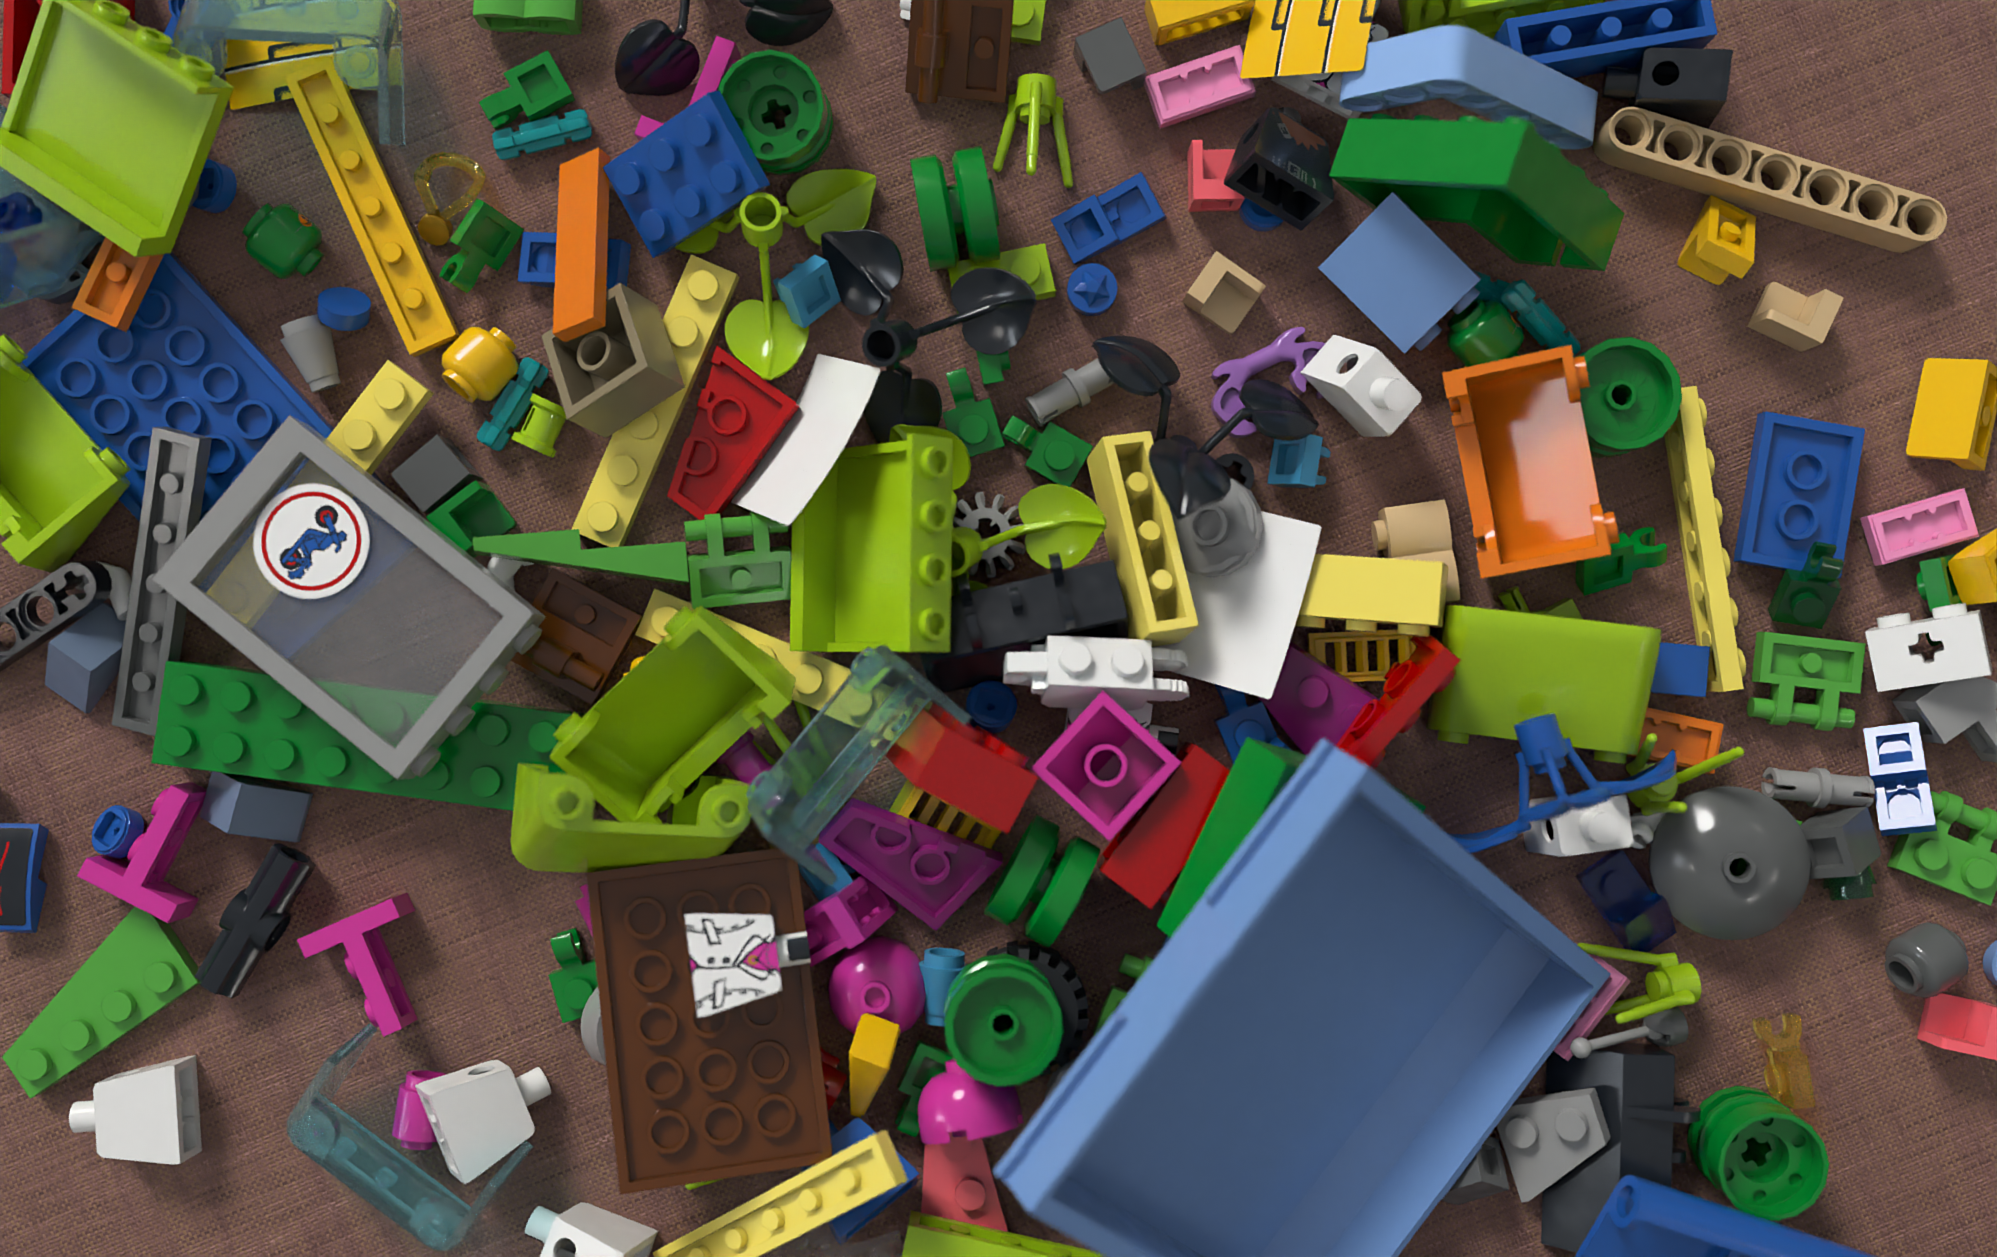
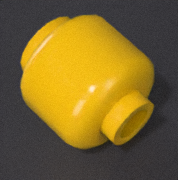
M469 327L442 355V365L445 369L442 378L453 391L469 402L473 403L476 399L492 401L506 387L508 382L516 376L519 364L512 353L516 349V345L498 328L493 327L488 332L480 327Z

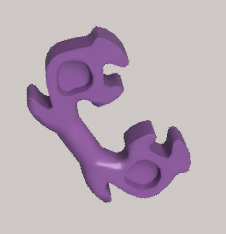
M1296 327L1283 332L1270 345L1244 358L1221 363L1214 370L1211 378L1216 380L1220 377H1228V380L1217 390L1212 399L1211 410L1221 423L1225 424L1240 409L1245 408L1239 398V391L1248 379L1279 362H1292L1295 369L1290 374L1289 380L1294 391L1301 395L1306 391V382L1309 381L1300 372L1326 343L1317 341L1296 343L1295 340L1305 332V328ZM1317 391V393H1316V398H1317V399H1322V398H1324V397L1319 393V391ZM1243 420L1229 433V436L1244 438L1252 435L1258 429L1254 423Z

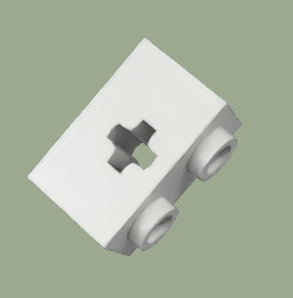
M1966 603L1933 608V618L1911 621L1909 612L1876 618L1878 627L1869 628L1865 634L1877 692L1991 675L1993 669L1980 610L1967 612ZM1921 633H1929L1932 641L1942 640L1943 647L1936 650L1933 659H1927L1924 651L1913 650V645L1921 640Z

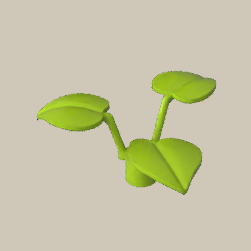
M828 169L806 174L795 181L787 192L786 202L788 208L786 206L781 207L779 201L768 193H753L743 200L740 208L731 210L695 235L675 246L676 249L686 253H706L716 245L719 231L730 233L741 223L742 233L746 241L758 247L763 302L749 299L737 304L727 316L725 338L729 350L734 357L755 372L761 379L773 380L792 369L802 356L809 337V325L806 328H802L793 323L785 302H782L780 299L772 300L768 247L773 246L780 240L783 234V222L793 228L804 225L807 237L813 243L820 246L821 235L825 232L865 229L869 220L876 188L875 175L852 169ZM789 210H790L796 217H794V216H792L791 214H789Z
M899 424L891 428L889 442L907 440V434L910 433L953 438L951 596L960 594L957 576L967 573V577H969L968 569L977 564L982 558L983 552L993 546L1026 534L1025 547L1027 553L1036 563L1050 569L1048 554L1059 552L1063 569H1067L1080 563L1091 552L1107 527L1103 512L1088 496L1065 485L1046 484L1030 490L1020 499L1018 511L1024 525L1011 528L987 539H981L980 535L969 527L954 528L953 521L958 499L953 490L962 487L968 481L971 472L970 455L966 446L954 433L940 427ZM969 581L971 591L988 588L981 582Z

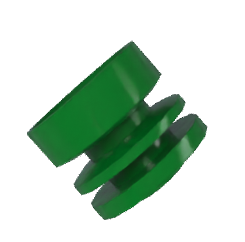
M776 50L753 52L732 64L720 81L718 90H720L763 172L780 176L800 173L818 162L830 145L834 129V119L831 103L810 67L794 55ZM778 110H783L787 115L784 118L786 126L782 129H777L773 124L775 121L774 112Z
M1734 1086L1718 1090L1700 1103L1698 1108H1701V1120L1689 1123L1687 1144L1691 1160L1702 1175L1715 1188L1719 1189L1736 1208L1766 1220L1778 1221L1797 1216L1815 1203L1826 1185L1829 1160L1824 1142L1811 1125L1791 1112L1789 1108L1776 1098L1759 1088Z

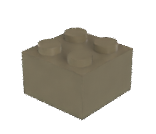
M618 283L606 292V322L604 327L567 342H563L553 335V328L541 336L567 420L605 438L685 387L658 306L621 283Z

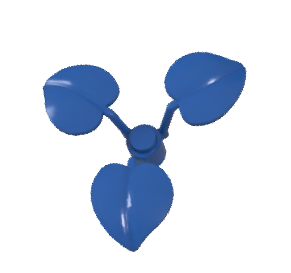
M1555 713L1519 722L1513 725L1522 752L1515 754L1519 764L1518 819L1513 823L1482 832L1446 834L1470 854L1493 848L1532 828L1531 822L1555 819L1566 815L1571 810L1589 809L1610 800L1612 795L1643 790L1670 779L1676 774L1677 757L1675 751L1672 749L1662 760L1633 776L1619 781L1600 782L1594 778L1574 751L1570 738L1563 739ZM1565 755L1588 785L1589 790L1571 796L1567 795L1558 771L1559 768L1566 766ZM1529 766H1533L1535 774L1549 773L1558 798L1557 800L1529 808Z

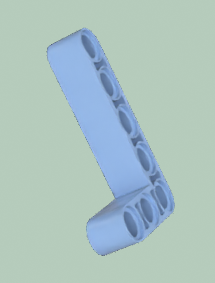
M1439 26L1368 43L1364 68L1361 71L1342 72L1339 104L1344 109L1351 111L1373 112L1443 98L1495 122H1503L1507 117H1518L1528 120L1536 126L1535 131L1547 142L1558 146L1560 149L1576 150L1593 145L1598 92L1472 29L1462 26Z

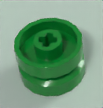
M981 146L956 150L954 152L952 168L955 184L946 185L942 161L935 154L910 159L930 272L956 267L959 254L955 234L964 233L968 256L975 264L999 260L1000 247L997 226H1000L998 208L991 178L988 179Z
M1633 337L1607 339L1576 356H1584L1590 385V387L1579 390L1592 457L1620 456L1643 448L1663 437L1677 419L1682 401L1680 376L1670 358L1652 343Z
M1036 813L1004 868L986 905L984 914L1008 926L1019 918L1028 901L1032 902L1024 922L1025 936L1049 948L1078 907L1089 884V878L1101 849L1077 835L1069 839L1056 860L1053 859L1052 856L1061 837L1060 827Z
M1009 954L983 956L966 965L949 986L944 1002L946 1044L957 1065L975 1080L995 1086L1022 1084L1042 1073L1056 1056L1063 1034L1061 1008L1046 975L1030 961ZM1000 1014H1007L1012 1018L1011 1021L1003 1018L998 1025L993 1023L995 1017Z

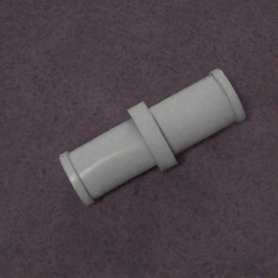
M1097 358L1076 371L1073 368H1069L1062 372V379L1038 393L1026 397L1025 402L1034 420L1042 427L1046 422L1076 405L1081 408L1091 402V396L1114 384V382L1103 370Z
M1768 767L1762 776L1765 779H1774V783L1761 782L1762 793L1774 800L1803 801L1809 807L1824 808L1828 804L1870 807L1874 800L1872 797L1861 796V792L1875 794V785L1870 776L1861 775L1859 777L1830 774L1825 768L1814 767L1809 769L1808 772Z

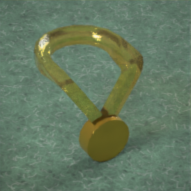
M439 152L425 158L415 170L414 182L427 211L418 223V232L429 244L436 246L445 244L453 233V225L449 219L468 206L478 196L479 192L482 191L486 174L476 161L456 153ZM442 166H453L468 172L474 180L470 188L462 197L440 212L428 185L433 170Z

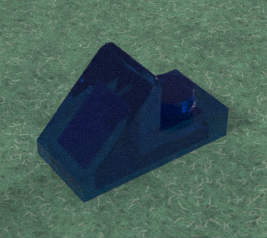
M1614 849L1575 876L1624 949L1648 953L1677 933L1668 901L1664 896L1651 892L1623 850Z

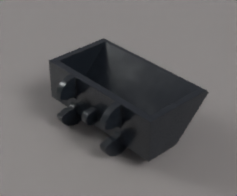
M1059 552L1048 554L1051 574L976 591L970 590L967 573L957 576L960 594L951 596L950 652H920L922 665L932 694L938 695L973 687L983 681L1003 680V663L1006 653L1031 652L1032 645L1045 644L1048 635L1128 639V616L1114 560L1063 571Z
M1619 1043L1592 1050L1586 1058H1577L1573 1055L1569 1061L1562 1058L1554 1050L1549 1055L1546 1067V1094L1595 1087L1611 1137L1605 1146L1543 1191L1541 1244L1578 1252L1616 1185L1627 1175H1633L1671 1188L1672 1163L1686 1162V1151L1672 1148L1673 1122L1694 1123L1701 1120V1108L1689 1107L1688 1100L1674 1097V1055L1654 1044Z

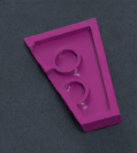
M1291 641L1272 697L1266 699L1257 696L1302 753L1307 756L1311 754L1322 738L1336 746L1362 707L1373 699L1380 700Z
M852 798L820 832L818 841L935 931L1003 863L1001 852Z

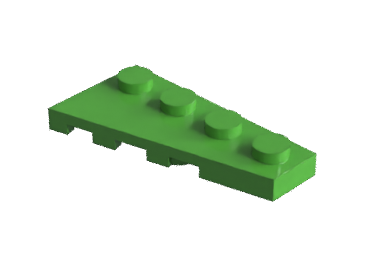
M134 907L7 1050L2 1058L29 1098L38 1096L199 985L200 982L195 977L199 968L168 923Z

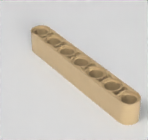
M1638 107L1620 109L1596 131L1593 138L1595 154L1608 165L1709 196L1713 195L1722 200L1892 252L1904 253L1936 239L1943 233L1947 224L1945 208L1932 197ZM1615 127L1622 128L1628 132L1631 138V146L1622 144L1616 138ZM1664 142H1669L1678 150L1679 160H1673L1667 156L1663 148ZM1712 157H1717L1723 161L1727 169L1726 175H1722L1715 170L1712 164ZM1761 171L1771 176L1774 182V190L1767 188L1762 183ZM1810 186L1816 188L1821 194V205L1811 198ZM1858 201L1867 206L1870 213L1869 219L1863 217L1860 213ZM1907 216L1915 221L1917 234L1908 227Z

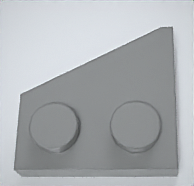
M1595 1087L1516 1099L1497 1124L1521 1202L1532 1200L1605 1146L1611 1137Z

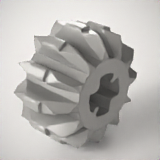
M983 492L975 494L978 509L974 511L971 510L963 499L959 500L957 507L965 518L962 521L954 517L953 521L954 528L969 527L976 532H979V524L983 522L991 523L990 529L993 530L997 527L1000 533L1024 524L1009 525L1011 521L1019 516L1018 506L1011 507L1004 515L1000 513L1005 499L1001 494H997L994 498L992 508H985ZM1010 539L984 551L980 561L986 562L987 577L994 578L996 576L993 561L998 558L1004 568L1008 571L1012 570L1015 565L1005 552L1008 549L1016 554L1023 555L1026 551L1025 545ZM979 562L968 569L970 576H974L977 572Z

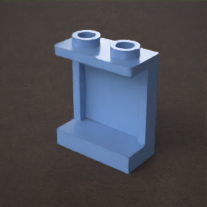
M1395 191L1318 267L1404 354L1413 345L1419 351L1423 350L1442 331L1436 323L1450 309L1458 315L1480 294L1474 286L1481 280V277Z

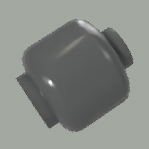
M1925 922L1915 925L1893 938L1886 947V974L1890 981L1905 993L1922 998L1934 997L1959 983L1968 973L1969 960L1964 942L1956 933L1949 931L1939 924Z

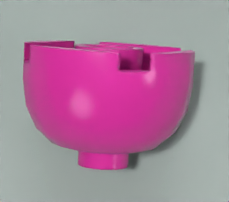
M885 936L867 938L851 949H846L834 964L828 983L830 1007L839 1023L855 1035L861 1016L868 1013L900 1025V1034L912 1028L924 1012L926 997L923 976L919 967L920 959L917 954L910 950V947L904 942Z
M955 1059L945 1061L946 1071L929 1080L921 1092L918 1103V1123L921 1140L925 1144L951 1143L949 1132H952L953 1137L967 1136V1140H973L1000 1134L1019 1127V1123H1024L1021 1103L1015 1085L995 1086L975 1080L957 1065Z

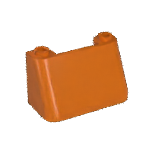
M1568 345L1443 372L1446 397L1449 399L1451 413L1454 414L1451 418L1459 449L1473 523L1474 538L1478 541L1476 543V556L1480 577H1494L1611 555L1609 544L1619 543V536L1614 511L1603 513L1598 495L1579 390L1590 387L1584 356L1573 358L1572 347Z

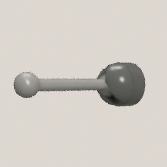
M1677 1006L1644 1017L1642 1027L1592 1040H1587L1583 1037L1575 1038L1571 1042L1570 1049L1577 1058H1586L1592 1050L1646 1037L1647 1041L1657 1047H1670L1682 1044L1687 1040V1020L1681 1009Z

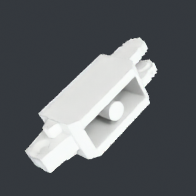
M1048 635L1045 644L1032 645L1031 652H1007L1003 663V683L1031 686V693L1041 694V704L1053 708L1086 709L1102 690L1125 711L1143 708L1146 701L1171 702L1189 697V686L1186 681L1153 678V671H1176L1188 667L1185 651L1152 648V640Z

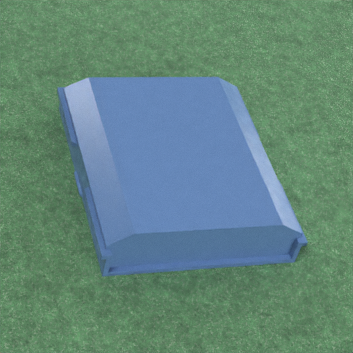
M1322 738L993 1172L998 1178L1008 1184L1031 1215L1106 1257H1398L1439 1201L1452 1188L1479 1152L1482 1144L1611 973L1369 767Z

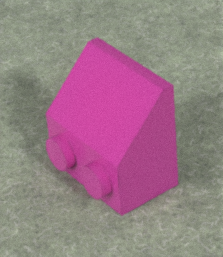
M1102 690L1031 769L1110 841L1181 762Z

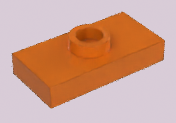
M1647 707L1638 752L1646 737L1650 733H1654L1657 736V742L1647 761L1657 763L1673 749L1677 757L1676 768L1687 769L1718 755L1724 724ZM1627 754L1626 757L1636 758L1637 755ZM1715 769L1705 774L1712 775L1715 773Z

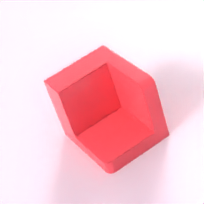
M1202 140L1191 141L1187 152L1189 212L1239 210L1245 197L1224 185V178L1235 149L1203 150Z
M1946 993L1925 998L1917 1039L1943 1049L1997 1060V1006Z

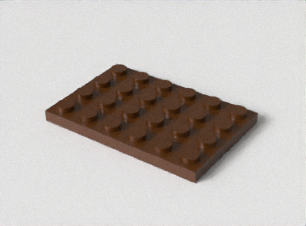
M796 846L586 873L619 1194L816 1165L832 1157L810 963L779 968L782 984L781 991L705 1017H698L685 915L692 913L772 915L775 936L806 931Z

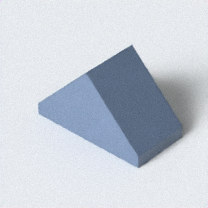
M103 602L48 642L44 685L84 713H91L119 673L126 620L122 621L117 618L113 606Z
M212 771L199 817L227 834L300 842L313 793L251 776Z

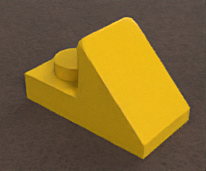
M1710 195L1679 255L1677 265L1715 285L1722 284L1729 274L1742 279L1754 264L1756 216Z

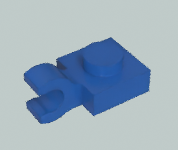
M1214 684L1227 713L1215 719L1214 723L1232 765H1234L1247 737L1270 743L1277 735L1262 701L1259 700L1247 705L1243 692Z

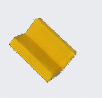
M1926 359L1923 364L1906 454L1912 458L1951 460L1965 470L1985 471L1997 413V366L1989 360Z

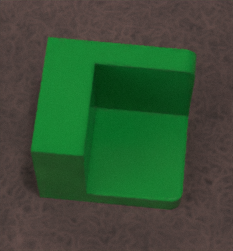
M477 480L471 482L426 516L434 527L473 558L478 555L474 552L472 537L505 535L517 525L516 520L488 484Z

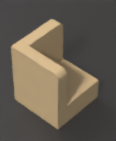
M1216 251L1188 290L1182 303L1225 333L1233 334L1266 286Z
M1772 282L1765 287L1747 327L1803 352L1823 344L1844 297L1827 289L1807 297L1784 285Z

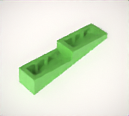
M579 529L472 537L473 549L476 555L686 586L689 583L685 541L581 550Z

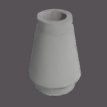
M318 314L299 318L281 326L284 338L280 341L306 383L309 384L312 393L324 391L342 384L338 375L339 370L331 328L319 320Z

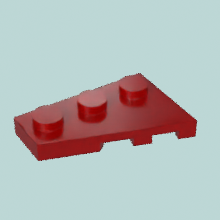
M717 345L711 360L713 366L705 389L702 388L697 403L698 411L690 436L685 439L667 497L699 520H704L705 514H722L800 407L787 395L766 380L761 379L755 372Z
M1430 634L1429 637L1412 636L1410 641L1417 646L1415 651L1402 664L1399 662L1393 663L1384 676L1387 681L1384 684L1383 690L1385 693L1379 701L1373 699L1362 707L1335 746L1369 767L1372 771L1383 760L1386 754L1385 747L1398 732L1400 734L1405 733L1418 720L1421 713L1419 708L1432 693L1437 694L1443 691L1455 676L1456 670L1454 668L1461 660Z

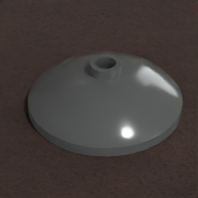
M1738 786L1705 788L1678 801L1684 802L1687 805V811L1684 813H1666L1654 831L1653 841H1651L1649 848L1648 865L1651 882L1655 893L1665 909L1689 929L1721 940L1753 938L1774 929L1784 922L1801 902L1810 876L1811 862L1808 844L1795 818L1786 808L1769 796ZM1736 858H1743L1746 863L1745 871L1739 876H1733L1729 870L1730 863Z

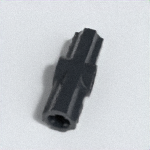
M281 843L272 845L249 886L241 890L232 899L221 916L219 926L222 928V931L195 975L200 982V986L214 994L224 995L231 999L239 996L262 955L276 945L290 924L292 914L289 913V910L316 866L308 855L296 848H291Z

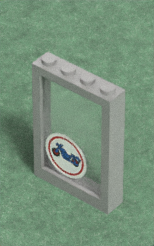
M290 415L152 579L396 779H413L416 775L422 777L434 767L441 757V752L437 750L450 734L453 736L458 735L470 723L475 715V711L471 709L483 693L490 695L503 683L509 672L505 666L517 652L524 654L535 644L542 633L538 626L546 618L540 611L310 425Z

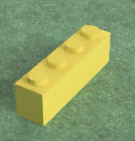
M1151 431L1105 436L1101 438L1086 461L1097 506L1106 518L1107 527L1104 530V536L1110 560H1114L1128 616L1129 639L1152 640V647L1180 643L1199 624L1170 507L1156 483L1148 461V453L1154 443Z
M1315 554L1295 626L1325 629L1326 619L1346 621L1345 630L1376 633L1377 623L1398 625L1397 634L1429 637L1430 627L1443 628L1449 566L1444 562Z

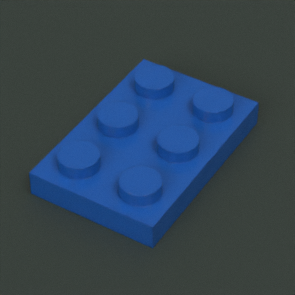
M720 90L708 92L603 167L653 258L669 252L675 246L742 204L747 196L760 192L771 185Z
M1766 411L1757 414L1733 562L1786 571V569L1802 571L1809 550L1815 541L1836 545L1837 549L1833 558L1842 559L1844 562L1865 434L1864 428Z

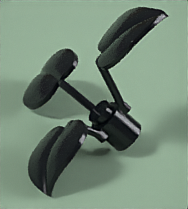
M690 0L680 1L678 25L674 32L663 21L650 19L639 23L626 34L618 49L614 70L617 84L621 90L630 94L665 96L677 93L692 83L699 71V53L693 43L682 39L687 31ZM738 0L743 6L750 8L745 18L747 32L757 41L771 46H788L809 38L827 22L834 6L831 0Z
M870 229L829 231L821 235L823 259L828 261L842 303L851 311L863 316L872 315L880 309L877 318L871 320V327L867 329L862 338V350L867 360L876 366L886 368V370L879 373L872 394L864 409L865 419L878 444L889 443L890 431L893 426L904 424L938 427L940 423L942 400L938 388L928 379H912V369L900 362L914 354L918 343L917 338L962 323L964 339L973 349L984 354L996 355L1016 346L1028 329L1037 303L1035 292L1018 275L994 267L974 269L962 275L954 283L951 289V299L959 314L916 329L902 319L886 321L895 301L894 296L889 291L901 283L904 273L903 261L897 245L885 234Z
M1116 335L1097 339L1091 346L1096 350L1103 370L1120 388L1139 396H1153L1157 393L1160 395L1161 406L1157 434L1149 450L1148 461L1156 483L1177 520H1181L1199 509L1219 503L1229 493L1231 481L1222 465L1208 455V453L1241 421L1252 418L1259 432L1278 440L1302 439L1313 434L1318 428L1319 423L1314 418L1312 412L1295 394L1275 382L1258 379L1246 382L1239 391V398L1245 408L1240 409L1199 450L1191 439L1183 435H1173L1170 439H1167L1166 431L1172 392L1168 386L1176 384L1180 378V371L1172 358L1155 344L1132 336Z

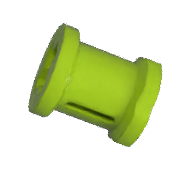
M532 393L530 401L533 406L521 431L514 432L511 439L554 458L557 451L553 446L565 420H567L564 408Z

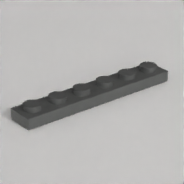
M165 426L153 427L112 719V725L151 736L156 734L166 661H180L187 607L152 579L200 523L212 440L211 437Z

